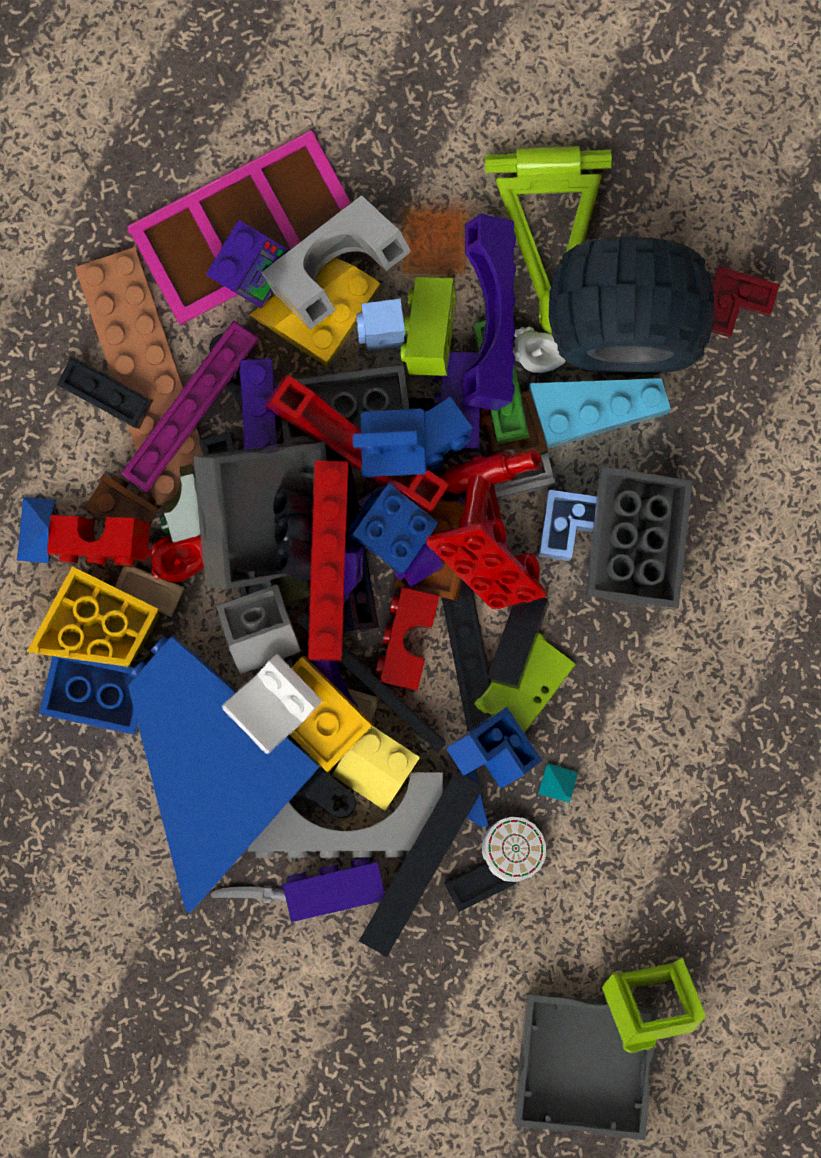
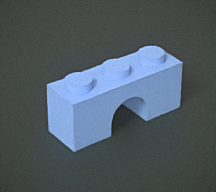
M394 299L362 304V313L356 314L359 344H366L367 352L400 348L402 343H404L405 336L401 300Z

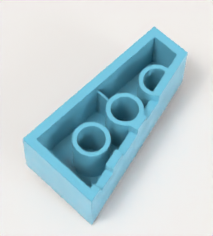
M662 378L529 383L528 387L548 449L668 414L671 409Z

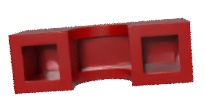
M50 515L47 554L59 556V562L78 564V558H87L86 563L106 565V559H113L116 565L134 566V560L147 561L150 522L136 518L106 517L104 533L96 541L94 537V520L80 516Z
M403 587L401 588L400 595H393L390 612L395 613L393 626H386L383 644H387L388 649L386 657L379 656L375 675L381 676L380 682L383 684L418 692L425 658L409 654L404 647L403 639L405 634L412 628L423 627L432 629L439 600L438 595Z

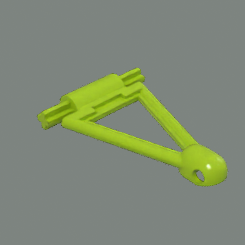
M579 146L519 148L516 149L515 154L484 155L485 174L516 172V178H498L495 181L508 217L514 221V233L539 299V322L542 329L547 333L552 334L549 322V292L551 286L517 195L582 192L567 252L574 246L585 242L602 178L601 174L581 175L580 171L611 169V150L580 151Z

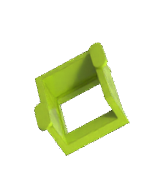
M683 958L671 964L620 974L613 973L602 986L622 1038L623 1048L629 1053L653 1048L656 1045L657 1039L691 1033L706 1018ZM672 980L686 1014L643 1023L630 988L649 986Z

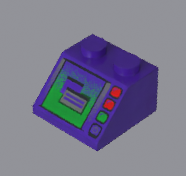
M238 220L206 275L262 308L272 289L261 272L289 250Z

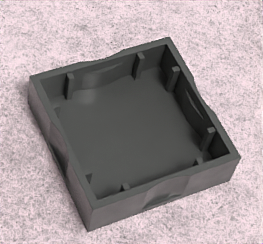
M298 441L194 456L205 587L227 590L266 583L278 577L289 576L276 572L274 567L275 549L279 547L274 536L277 525L275 523L276 515L273 511L274 499L282 488L314 496L315 461H327L325 442Z
M526 993L513 1119L514 1126L556 1131L581 1130L602 1136L645 1140L650 1097L648 1077L651 1060L654 1055V1047L631 1053L625 1051L622 1038L607 1001ZM637 1005L643 1023L657 1020V1007Z

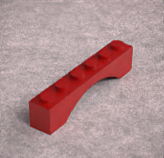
M290 375L282 378L264 406L314 440L325 442L326 448L362 471V451L353 447V434H361V429L341 416L316 393ZM428 469L426 474L370 477L381 485L390 483L426 513L434 509L449 486L447 482Z
M315 461L309 661L342 662L348 462Z

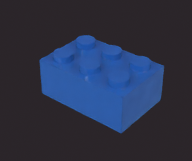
M52 656L39 714L138 736L139 727L128 685L133 680L129 675L135 668Z

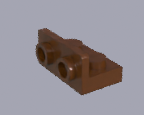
M114 473L111 478L103 474L100 478V484L84 509L106 522V517L136 518L150 522L151 525L159 512L158 508L154 506L156 500L141 490L136 495L127 489L129 483Z

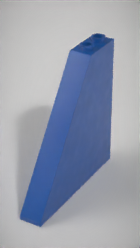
M173 635L169 639L163 636L151 649V652L155 654L147 664L141 661L129 675L133 680L128 685L184 909L190 914L320 765L289 735L271 752L266 754L222 708L225 702L235 695L238 690L177 636Z

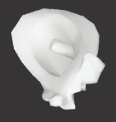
M521 327L515 330L514 336L516 339L514 341L515 346L513 347L515 361H519L525 369L531 372L544 373L552 371L565 363L566 360L557 351V344L554 342L552 334L535 332L532 327Z

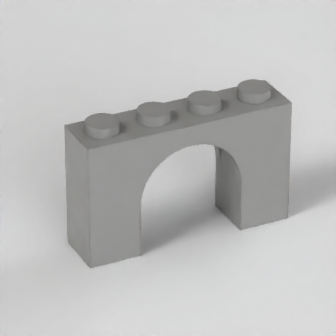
M361 195L261 273L273 293L311 330L335 311L324 290L316 283L319 272L331 259L346 252L360 251L370 255L387 271L407 256L411 250L400 230Z

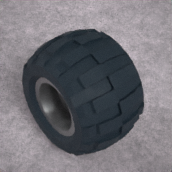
M610 237L595 239L574 246L562 255L560 265L554 273L549 292V322L559 355L578 368L607 374L653 375L688 368L703 357L704 347L709 343L714 325L715 296L710 272L706 271L705 259L694 249L665 239Z

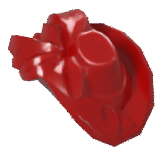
M167 535L154 542L147 552V556H151V573L154 578L169 582H181L203 568L201 535L174 543L172 538Z

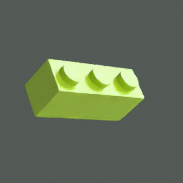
M416 277L414 290H409L408 307L411 309V315L405 317L404 323L405 335H408L407 343H402L401 361L406 362L409 375L447 376L457 300L453 278Z

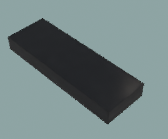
M76 357L69 358L57 384L61 388L137 429H140L153 402L149 397Z
M548 598L536 599L532 602L519 603L512 606L487 676L488 681L519 690L549 605Z

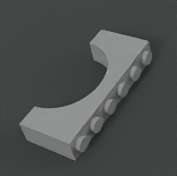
M410 772V781L406 795L397 809L378 824L356 831H335L317 826L301 816L289 801L248 847V851H255V858H275V851H288V858H307V851H320V858L339 857V851H352V857H372V851H385V857H404V851L411 850L443 794V772Z

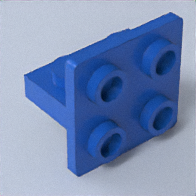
M407 409L361 413V434H353V447L362 451V475L365 477L426 474L425 410Z

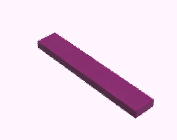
M233 320L121 472L124 478L145 493L150 491L239 370L240 360L247 359L260 341V338Z

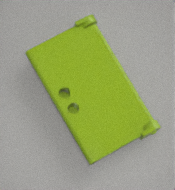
M540 633L536 639L519 690L492 682L481 698H478L474 703L478 709L485 714L489 713L491 716L507 707L524 733L576 665L545 641V637Z

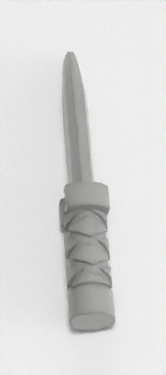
M264 885V887H226L211 893L212 898L263 899V903H271L272 900L286 902L284 889H273L272 885Z

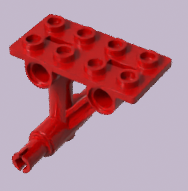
M530 449L529 451L514 455L502 452L487 457H474L468 462L450 466L445 470V473L436 475L449 484L445 492L450 491L454 494L467 492L464 514L460 517L459 528L428 536L426 544L491 609H503L506 606L528 603L546 597L547 590L539 583L540 567L535 555L526 553L513 556L509 551L507 532L502 522L494 488L495 484L513 480L518 473L540 469L542 460L540 453L536 452L537 449Z

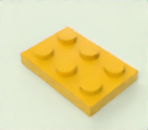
M303 656L291 669L323 702L289 735L328 772L374 724Z

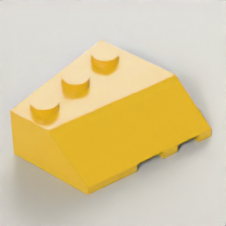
M338 258L331 259L321 269L316 279V283L324 290L335 311L311 330L276 295L265 302L262 308H257L249 315L327 368L357 326L356 314L362 313V304L373 302L381 290L380 282L354 265Z
M72 566L27 652L130 667L144 647L158 621L159 609Z

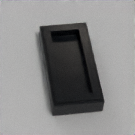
M486 862L444 884L458 912L515 885L516 882L504 881L495 876L490 871Z

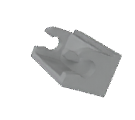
M548 454L540 455L542 460L540 469L518 473L513 480L495 484L497 501L553 487L555 479Z

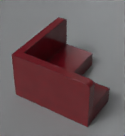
M719 266L712 281L715 296L712 332L730 338L740 308L770 317L780 284Z

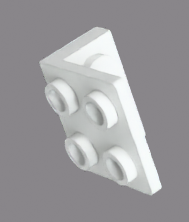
M276 654L251 681L225 702L222 708L268 754L301 725L323 701Z

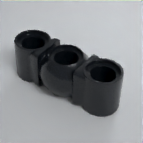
M282 488L278 491L273 503V511L276 515L275 523H277L274 536L279 546L275 549L274 567L276 572L308 581L311 579L314 496Z

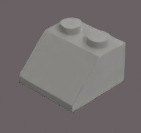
M278 584L216 606L239 674L266 665L276 654L285 659L301 652Z

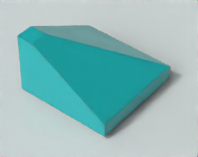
M547 763L538 794L570 803L578 772Z

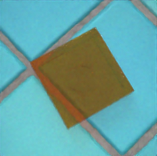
M403 209V237L411 252L403 258L402 274H466V210Z

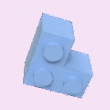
M556 490L548 491L538 557L570 561L572 559L576 530L593 533L597 496Z

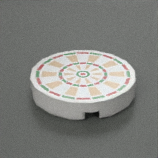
M508 817L499 820L487 830L483 838L482 855L490 871L495 876L504 881L518 882L532 877L541 869L546 859V844L543 834L535 824L525 818Z

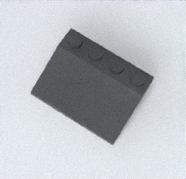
M600 467L586 590L587 596L661 610L679 608L692 480Z

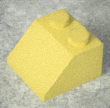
M373 725L342 757L332 776L383 810H386L421 757Z

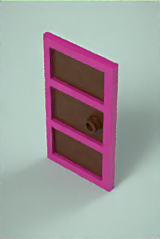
M309 130L127 226V232L132 235L181 326L238 296L235 292L206 275L238 220L290 251L351 204L320 147L316 134Z

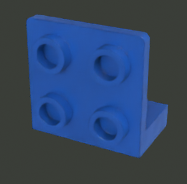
M387 483L375 489L346 530L345 542L350 546L362 543L398 573H403L422 548L427 537L436 528L438 522L394 486Z

